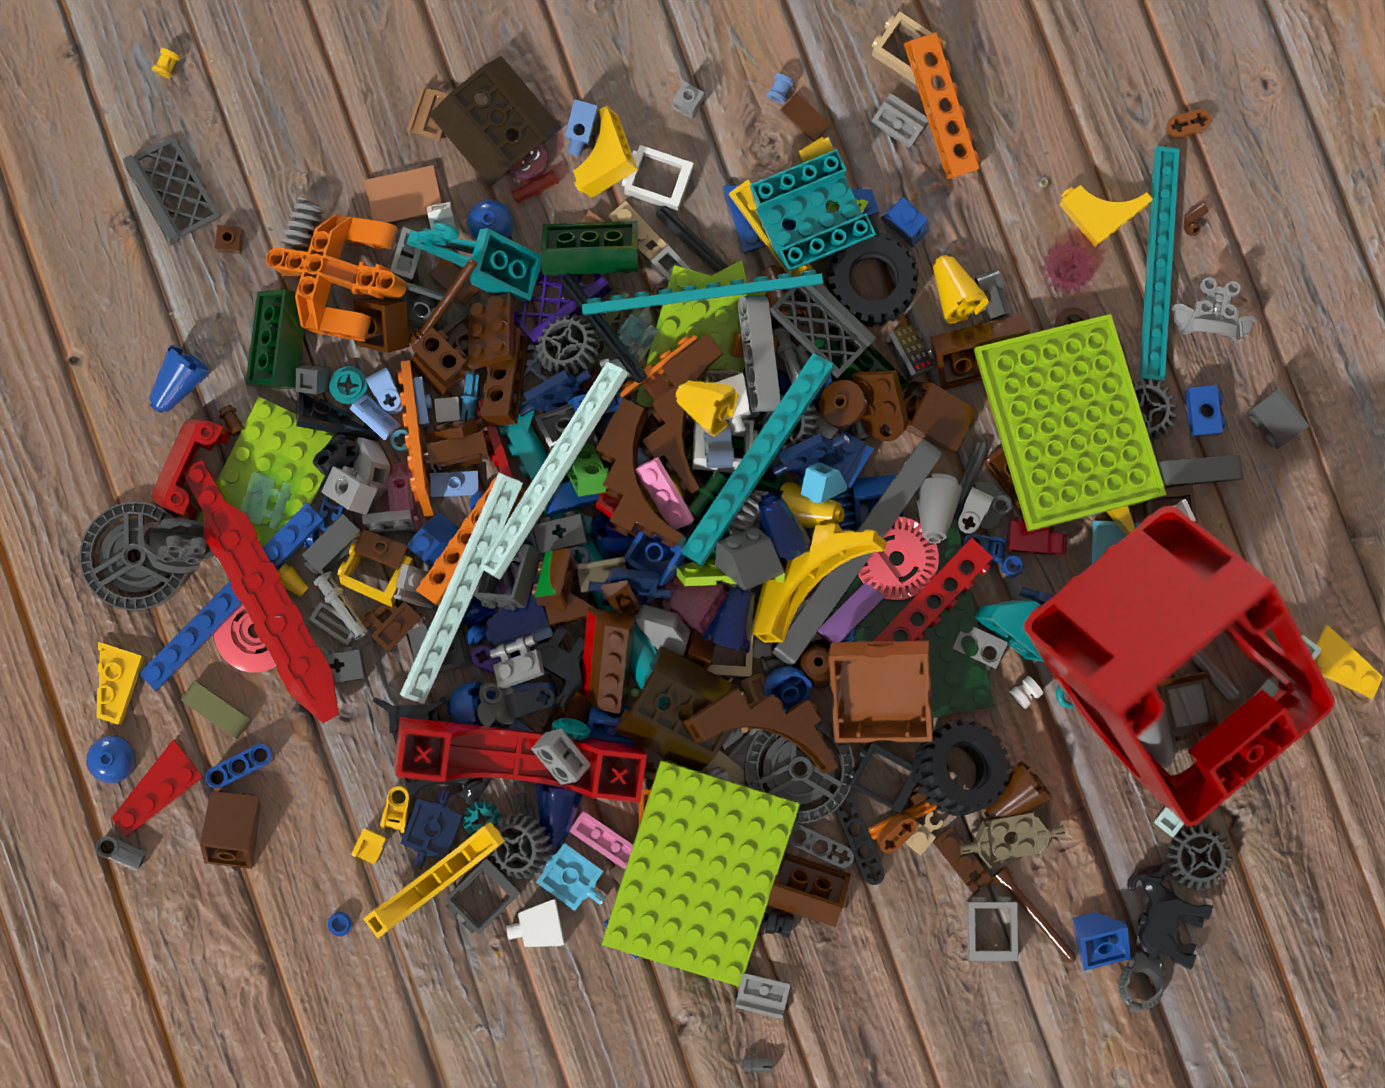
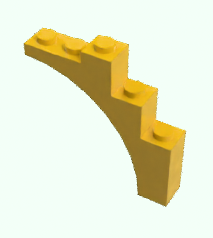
M831 522L826 523V525H816L810 551L800 550V552L789 553L785 570V582H776L774 578L763 583L751 633L763 642H784L789 625L798 607L823 577L852 558L867 553L885 551L887 541L873 530H864V532L843 531L838 524Z
M489 822L437 864L374 909L364 918V921L377 938L381 937L480 863L492 851L504 843L505 840L493 824Z

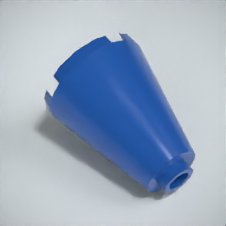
M170 345L149 396V400L152 402L150 406L160 413L163 411L169 412L210 374L209 368L192 354L182 353L184 349L175 345Z

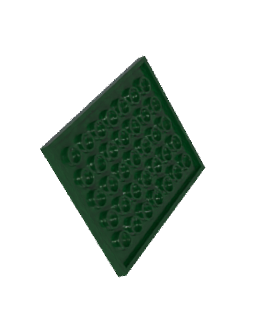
M957 518L952 520L946 539L936 543L939 553V564L936 574L962 548ZM895 535L888 536V537L884 538V540H885V541L894 540V539H895ZM894 551L890 554L889 560L891 564L899 566L904 562V556L901 552ZM962 561L960 569L963 573L968 574L966 563ZM914 566L908 575L899 578V582L910 579L919 567ZM858 574L830 612L829 617L863 585ZM952 578L945 579L944 588L950 592L954 591L957 587L956 581ZM971 588L966 593L962 590L956 596L959 601L950 610L945 608L940 613L942 619L933 628L928 625L923 631L926 635L921 641H929L933 718L994 707L986 664L971 658L978 653V646L975 644L974 638L971 636H964L962 638L961 646L964 648L965 654L952 649L960 630L963 633H969L973 627L978 628L977 619L973 617L975 608ZM931 595L927 599V605L931 609H937L940 605V600L937 596ZM914 597L905 600H889L884 598L855 628L856 633L852 642H858V640L872 642ZM913 613L910 617L912 625L919 627L923 624L924 619L920 613ZM897 630L894 633L895 642L906 641L907 635L904 631Z

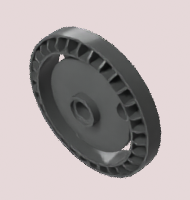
M126 502L105 510L89 525L82 539L79 559L84 580L99 599L118 609L145 611L156 608L171 599L180 590L188 576V573H172L169 579L165 578L168 572L153 567L148 555L140 549L137 536L139 530L144 525V516L155 519L160 523L163 519H174L171 514L162 508L149 503ZM130 516H138V521H130ZM123 518L124 523L112 529L103 540L99 553L100 566L95 567V549L101 535L110 525ZM138 550L141 552V558L138 562L133 563L130 561V554ZM103 572L106 579L101 581L98 574ZM161 582L165 583L156 592L136 598L117 595L106 587V585L111 583L123 591L137 593L150 590Z
M819 717L821 721L815 724L814 727L831 741L837 751L840 763L838 780L834 778L835 770L821 773L809 756L782 736L769 747L763 762L764 777L759 778L758 765L761 752L766 743L775 735L765 730H759L755 734L746 752L744 773L748 787L764 791L761 784L766 782L770 789L767 793L787 798L800 804L811 803L823 795L828 797L821 804L813 808L798 810L794 823H809L827 817L844 802L851 789V786H849L850 780L847 779L854 767L851 747L848 743H835L834 725ZM799 761L805 765V771L801 775L795 774L793 769L795 763ZM833 783V784L836 785V787H835V789L833 790V792L830 793V792L827 791V790L830 788L831 784Z

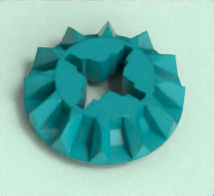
M346 366L339 368L331 376L329 382L330 392L338 402L347 405L355 403L366 393L368 388L366 377L355 367ZM350 376L352 384L358 387L351 388L348 395L346 388L339 385L346 384Z
M560 718L552 723V731L562 729L569 739L581 741L589 738L590 729L581 721L571 718Z
M478 801L467 808L463 816L465 830L470 836L482 828L481 824H472L475 820L479 819L478 810H480L483 816H492L486 824L489 822L493 826L499 824L498 822L502 817L499 809L494 804L487 801Z

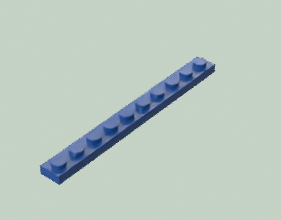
M306 503L263 547L270 562L274 563L276 569L325 521L310 504ZM231 581L139 673L155 691H158L243 605L231 588Z

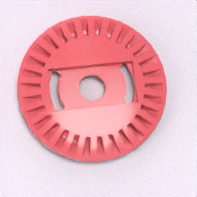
M898 516L883 537L884 539L895 535V539L887 541L885 551L873 552L858 573L863 584L868 581L866 584L869 586L872 584L874 589L880 591L885 596L884 598L889 600H905L918 595L935 577L939 564L937 545L928 542L922 536L921 524L913 519ZM894 551H899L904 556V562L899 566L891 564L889 560L890 554ZM914 566L919 567L914 576L906 581L899 582V578L908 575Z
M242 605L214 633L216 647L221 656L230 665L239 670L259 673L274 669L277 666L268 650L260 654L256 653L257 650L265 648L266 645L260 641L259 637L252 638L249 635V627L254 624L249 614L246 613L238 622L235 621L236 617L246 610L244 605Z

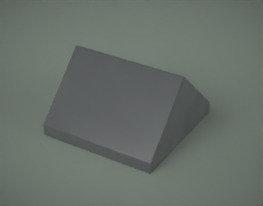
M406 282V291L400 299L406 301L408 326L419 329L423 327L444 294ZM452 302L433 329L436 332L439 329L443 330Z

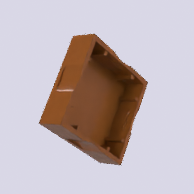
M929 641L831 643L829 666L831 688L834 694L833 724L835 743L872 742L877 740L932 742L934 726Z

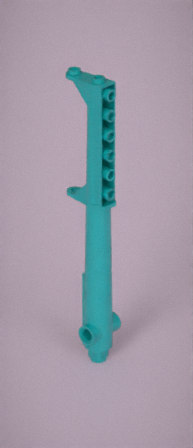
M525 401V402L521 403V404H520V407H521L522 405L528 403V402ZM534 410L523 417L519 414L517 425L497 426L502 437L507 435L510 444L507 446L512 456L519 457L522 464L518 465L522 475L524 478L529 476L531 482L549 456L532 426L536 414ZM546 507L542 511L546 518L553 517L554 520L563 518L562 514L572 511L581 514L579 508L554 515H548ZM583 515L590 544L580 547H584L589 551L591 557L589 563L603 561L590 536L612 525L611 518L609 517L602 521ZM560 527V531L556 532V534L563 538V533L567 531ZM576 551L575 561L581 564L585 554ZM591 592L599 609L613 612L610 606L601 605L600 597L602 592ZM636 612L630 615L635 616L637 618ZM635 621L630 670L642 690L653 670L649 665L657 651L652 646L648 636L638 627ZM662 696L657 701L659 709H664L669 705V698L667 696Z

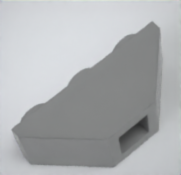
M358 437L357 443L360 451L354 459L353 469L357 471L356 475L359 474L371 480L369 484L378 489L370 505V510L387 490L390 464L379 442Z
M642 605L636 622L638 627L648 636L652 646L659 649L660 645L684 657L690 630L679 615L648 605Z

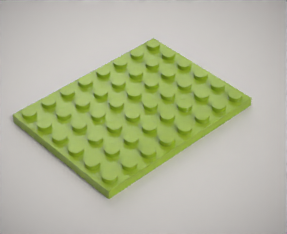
M1111 314L975 347L974 353L1028 532L1167 495Z
M660 760L601 945L740 987L742 976L745 973L769 900L768 897L775 876L778 873L800 803Z

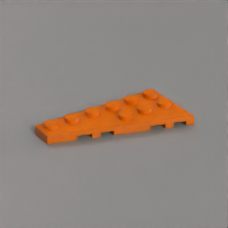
M410 360L401 361L402 371H398L399 384L404 387V392H400L401 404L406 406L407 412L402 413L404 427L409 429V434H405V441L410 455L407 456L409 470H411L412 474L410 484L412 492H414L415 502H420L425 519H432L434 517V510L429 499L431 497V489L428 477L426 476L428 475V469L424 457V441L420 425H418L419 419L413 385L414 373Z

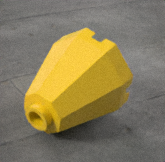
M687 381L679 386L676 397L677 403L708 434L716 437L727 428L729 424L725 422L727 416L729 415L732 418L735 414L739 394L735 392V388L727 384Z

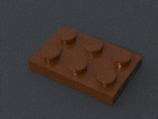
M508 292L469 303L467 366L472 370L514 359L515 296L512 293Z

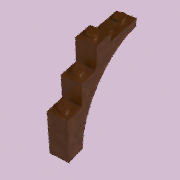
M709 333L661 367L664 371L661 375L669 386L673 384L675 387L652 403L655 408L652 410V413L659 422L664 421L665 424L642 440L645 444L642 449L650 459L654 457L659 458V460L665 456L667 460L664 463L671 473L677 472L681 478L678 483L686 493L690 491L692 494L698 492L700 485L692 473L686 455L684 440L686 411L677 403L676 392L679 386L687 381L699 382L709 367L724 355Z
M623 398L596 447V450L601 454L600 458L613 465L603 483L604 487L608 490L607 494L617 500H621L610 521L616 526L614 530L624 536H628L629 533L637 536L640 530L641 533L653 538L656 535L662 538L661 542L671 548H674L675 545L683 548L687 539L681 533L666 525L656 515L647 501L641 486L640 477L636 472L641 433L649 414L643 407Z
M739 689L728 691L684 721L695 742L706 741L721 732L736 728L765 730L782 736L798 746L811 758L821 773L832 772L838 768L834 753L826 747L823 742L822 733L814 727L821 719L818 716L817 707L809 700L799 701L784 712L782 702L774 694L764 696L751 706H748L749 702L746 695L739 691Z

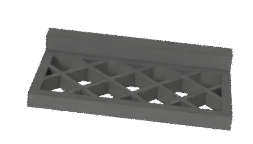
M174 136L135 156L131 154L123 158L125 169L170 246L177 243L178 239L220 219V215ZM173 145L176 150L174 160L161 156L164 148ZM146 157L156 159L154 169L144 168L140 160ZM160 160L173 164L169 175L157 172ZM176 165L187 169L186 180L173 176ZM155 176L168 179L165 190L154 187L152 183ZM171 180L184 184L181 195L168 192ZM187 185L198 188L199 195L197 200L184 196ZM166 196L179 199L176 210L166 208L164 205ZM182 201L196 204L193 215L180 212ZM199 205L209 208L213 215L205 219L197 217L196 213ZM181 216L191 219L189 227L179 231L175 224L177 217Z
M823 285L791 288L770 308V313L812 354L815 353L833 363L831 356L841 357L842 367L839 369L834 364L835 368L831 372L836 378L876 339ZM796 290L804 297L805 302L795 301L794 292ZM780 306H790L791 316H784L778 308ZM795 307L805 308L806 317H796ZM811 308L816 309L821 314L822 319L812 318ZM797 322L807 323L808 333H802L797 328ZM813 324H822L823 334H814ZM828 325H833L838 330L839 336L829 335ZM814 339L824 340L825 350L818 349L815 346ZM830 341H840L841 351L831 350ZM845 342H850L857 351L846 352Z

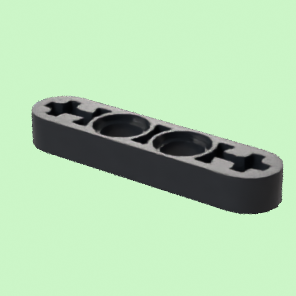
M847 796L845 798L846 802H851L853 805L850 808L851 815L857 813L858 818L850 819L844 823L843 818L848 817L846 812L840 811L838 807L836 813L863 879L868 884L877 885L884 879V869L856 801L852 797ZM852 822H858L862 826L860 835L852 836L849 833L848 827ZM864 844L871 848V855L865 859L860 858L857 853L859 846ZM875 858L876 863L871 864L874 870L880 871L876 881L867 877V874L870 873L868 865L863 868L861 863L869 862Z

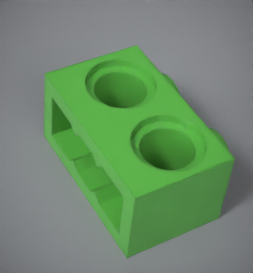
M593 444L583 445L567 471V475L578 497L606 492L603 483L609 471L607 467L604 468L600 458L601 454L596 452Z

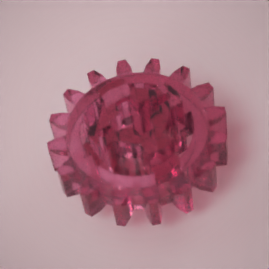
M1069 241L1065 243L1064 247L1057 243L1056 250L1050 248L1048 251L1050 256H1045L1043 261L1048 263L1042 266V270L1048 272L1043 278H1050L1049 286L1052 287L1056 284L1058 286L1057 292H1060L1062 288H1065L1067 294L1071 292L1072 288L1078 292L1080 290L1079 284L1085 287L1088 284L1085 278L1091 279L1093 276L1088 271L1094 268V264L1088 263L1092 259V255H1085L1086 247L1079 250V243H1076L1074 247L1070 246ZM1062 253H1069L1068 256L1063 258L1058 256ZM1077 256L1080 258L1083 266L1079 264ZM1071 259V270L1065 276V265ZM1053 269L1057 271L1059 278L1055 275ZM1079 277V279L1076 281L1067 282L1069 278Z

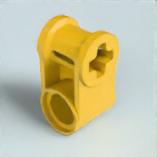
M399 785L389 791L381 819V829L387 827L400 830L401 833L405 832L411 802L407 787ZM396 790H401L405 793L406 799L403 803H397L394 800L393 795Z

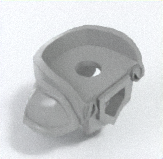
M1207 277L1200 284V290L1206 294V300L1196 302L1193 309L1183 304L1172 306L1174 322L1183 335L1193 332L1216 333L1230 337L1232 343H1238L1243 336L1250 332L1253 324L1256 322V318L1252 315L1238 318L1239 309L1230 304L1231 298L1236 297L1240 292V285L1235 281L1227 283L1224 287H1219L1214 278Z

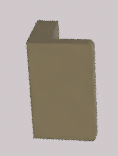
M625 557L577 565L581 593L592 592L588 591L589 581L604 582L608 578L611 568L626 569Z

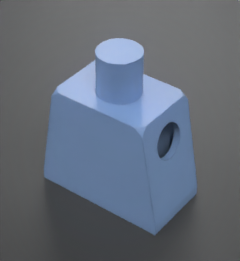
M574 99L565 135L567 139L571 140L568 154L581 157L584 144L591 145L600 114V108L597 105ZM579 127H585L582 135L576 134Z

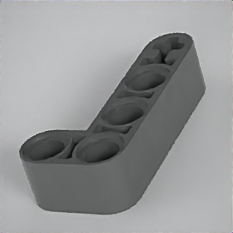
M1240 455L1170 460L1157 463L1164 488L1230 482L1243 479Z

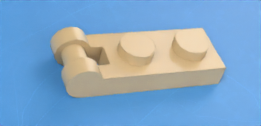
M626 201L608 216L611 222L637 221L638 251L650 263L668 246ZM653 242L656 246L650 251L646 246Z

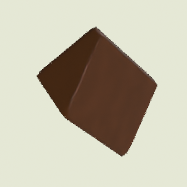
M627 581L600 586L613 612L632 615L641 608Z

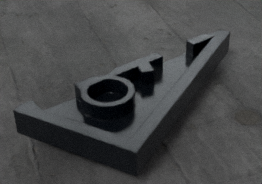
M297 392V427L378 441L380 436L366 423L362 426L351 420V414L330 405L322 398L316 401L305 395V393Z

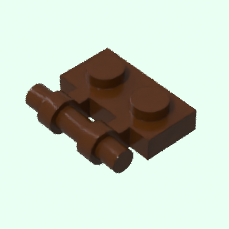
M473 417L468 421L456 420L452 424L447 423L434 426L435 431L426 433L427 441L430 443L471 435L487 427L488 422L484 418Z
M405 601L398 608L395 605L390 607L380 603L372 612L369 611L365 615L366 619L362 624L367 630L372 625L377 628L371 636L389 653L408 634V630L415 627L422 617ZM389 609L392 614L382 623L379 618Z

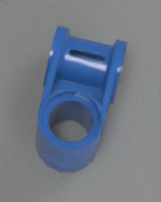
M970 534L961 540L963 547L969 539L973 538L993 557L989 562L1004 564V559L1002 558L1004 547L1008 544L1007 539Z

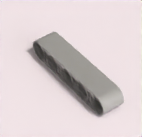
M741 296L738 302V312L749 405L753 412L775 411L780 403V393L769 302L766 296Z

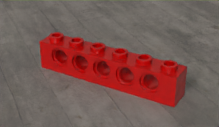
M971 538L872 642H895L894 633L897 630H902L906 633V641H921L926 635L923 631L927 626L930 625L933 628L942 619L940 613L945 608L950 610L959 601L956 596L962 590L966 593L976 583L973 578L978 573L983 575L992 566L989 561L993 557ZM962 561H970L972 563L973 571L970 574H965L961 571L960 565ZM947 578H952L956 581L957 587L952 592L944 588V581ZM935 595L939 598L940 605L937 609H931L927 605L929 596ZM913 613H920L923 616L924 621L921 626L912 625L910 617Z

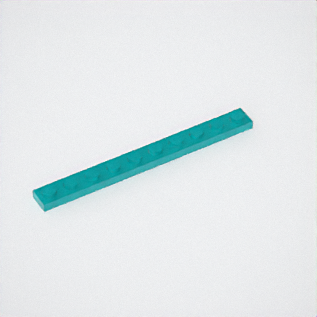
M1162 146L1154 148L1151 186V198L1153 200L1150 203L1139 378H1143L1146 381L1152 378L1155 382L1165 381L1180 151L1178 148Z
M816 270L801 272L802 276L792 277V273L779 274L778 279L768 280V276L756 277L752 283H744V279L732 280L729 286H721L720 282L706 284V289L697 290L696 285L682 287V292L673 293L671 288L658 290L659 295L649 296V292L634 293L635 298L625 299V295L610 296L611 301L601 302V298H592L586 300L587 304H582L583 315L822 285L823 279L822 274H816Z
M815 353L811 355L681 550L683 555L701 566L704 565L716 547L717 542L720 541L835 368L833 363Z

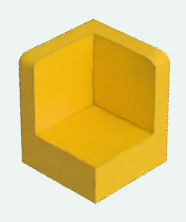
M363 828L351 855L376 864L388 838Z

